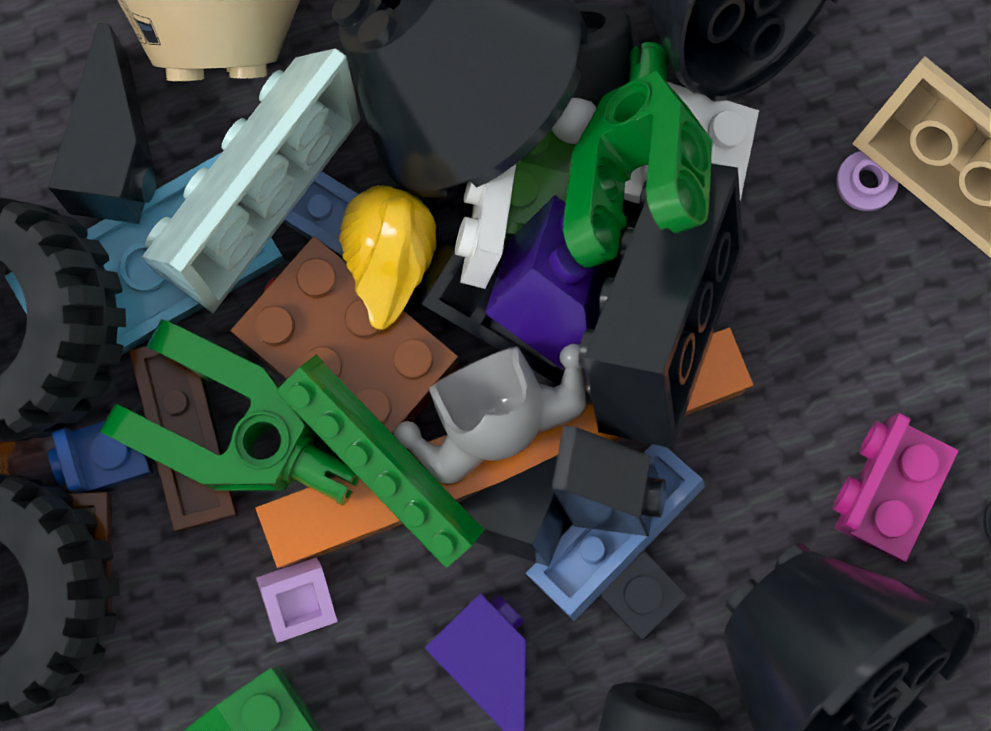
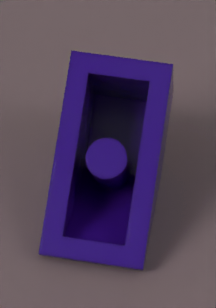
M480 593L425 649L503 731H524L526 640L516 630L525 621L499 594L489 603Z

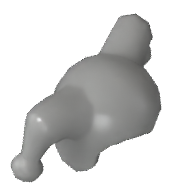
M569 344L562 349L560 361L565 367L561 384L556 387L546 386L537 382L532 369L517 346L501 350L475 361L444 377L429 388L436 411L447 432L441 446L424 440L419 427L409 421L398 424L394 430V436L406 449L411 450L417 460L436 480L444 484L458 483L475 470L484 460H502L515 456L527 448L539 433L567 424L580 417L586 410L587 399L584 371L579 366L578 361L580 344Z

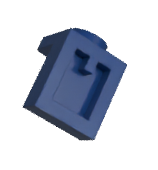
M105 421L74 431L65 427L52 432L56 448L48 451L50 466L57 483L60 486L66 484L69 492L93 493L153 474L149 457L101 433L100 430Z

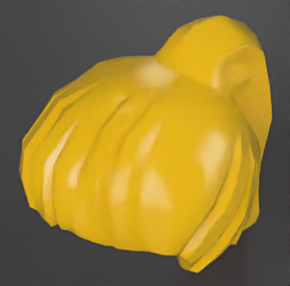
M376 185L352 198L345 207L340 226L341 233L338 239L343 248V259L347 262V268L351 271L356 282L355 292L368 309L371 326L384 330L401 315L415 287L421 282L424 272L427 271L437 247L436 222L429 208L417 196L390 186Z

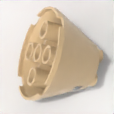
M117 0L152 65L165 68L168 81L205 79L204 68H227L230 78H258L267 76V63L277 61L300 0Z

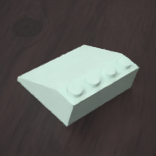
M337 49L296 57L285 72L282 70L274 72L264 84L259 95L261 103L248 120L241 118L232 125L223 139L221 147L224 151L210 169L203 167L195 173L185 188L183 196L186 200L172 218L168 216L162 218L153 227L146 239L145 247L148 249L142 258L153 271L212 313L216 311L361 120L347 57Z

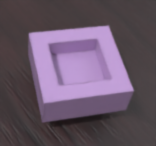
M317 557L256 577L277 643L337 622L325 576Z

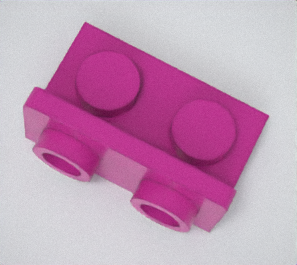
M897 413L888 418L885 424L876 421L868 431L859 452L860 455L868 459L858 480L851 476L846 479L835 499L833 510L841 514L834 529L902 563L907 561L959 450L909 426L911 418Z

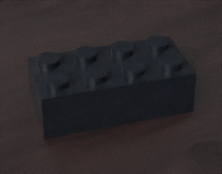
M711 163L707 221L682 233H674L668 228L661 230L657 225L647 202V180L644 182L639 199V219L635 228L627 227L623 234L619 254L620 267L616 277H607L599 303L601 315L595 329H586L579 348V366L586 368L588 378L587 404L592 405L594 408L598 433L673 449L743 251L738 167Z

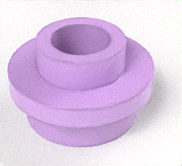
M862 151L850 155L840 166L837 172L836 186L839 195L850 207L860 211H875L884 207L892 200L898 188V181ZM864 170L873 172L878 178V187L867 188L863 186L859 180V172Z

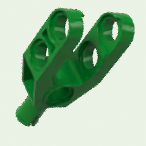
M654 42L642 43L641 62V50L637 46L632 49L630 53L629 83L603 95L572 152L563 229L566 245L571 255L584 268H593L617 257L621 229L626 228L627 217L622 213L625 182L631 180L632 172L641 166L648 165L647 202L650 212L661 230L668 228L674 233H682L707 221L713 140L690 108L666 82L667 68L670 60L664 47Z
M163 319L160 320L146 348L161 353L184 365L209 382L213 379L245 396L251 401L249 410L235 426L231 443L227 451L222 455H217L118 404H115L100 430L101 433L214 491H286L288 485L296 480L335 500L336 503L342 506L348 502L353 492L330 478L331 476H336L354 486H357L360 478L341 459L313 446L315 433L276 392L280 385L264 368ZM266 430H278L281 434V444L276 454L268 459H256L253 447L257 437Z

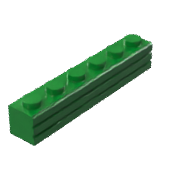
M317 354L301 365L276 390L291 408L445 568L466 552L485 530L326 366Z

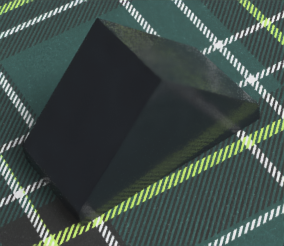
M558 455L458 502L485 529L475 543L549 567L569 520L567 513L552 490Z

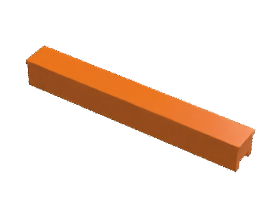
M730 327L713 334L685 416L742 395L747 389L754 386ZM588 404L580 417L564 424L565 426L581 428L614 442L626 439L598 433L594 408ZM564 425L539 433L527 448L515 456L502 460H484L475 470L458 483H439L457 502L465 500L558 455ZM446 435L429 441V443L441 446ZM338 477L332 478V480L346 486L353 492L348 502L343 506L308 487L255 508L277 568H286L322 556L400 526L403 523L361 479H359L357 486H354Z

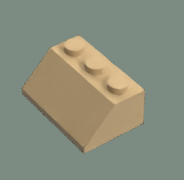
M924 56L852 144L991 258V109Z

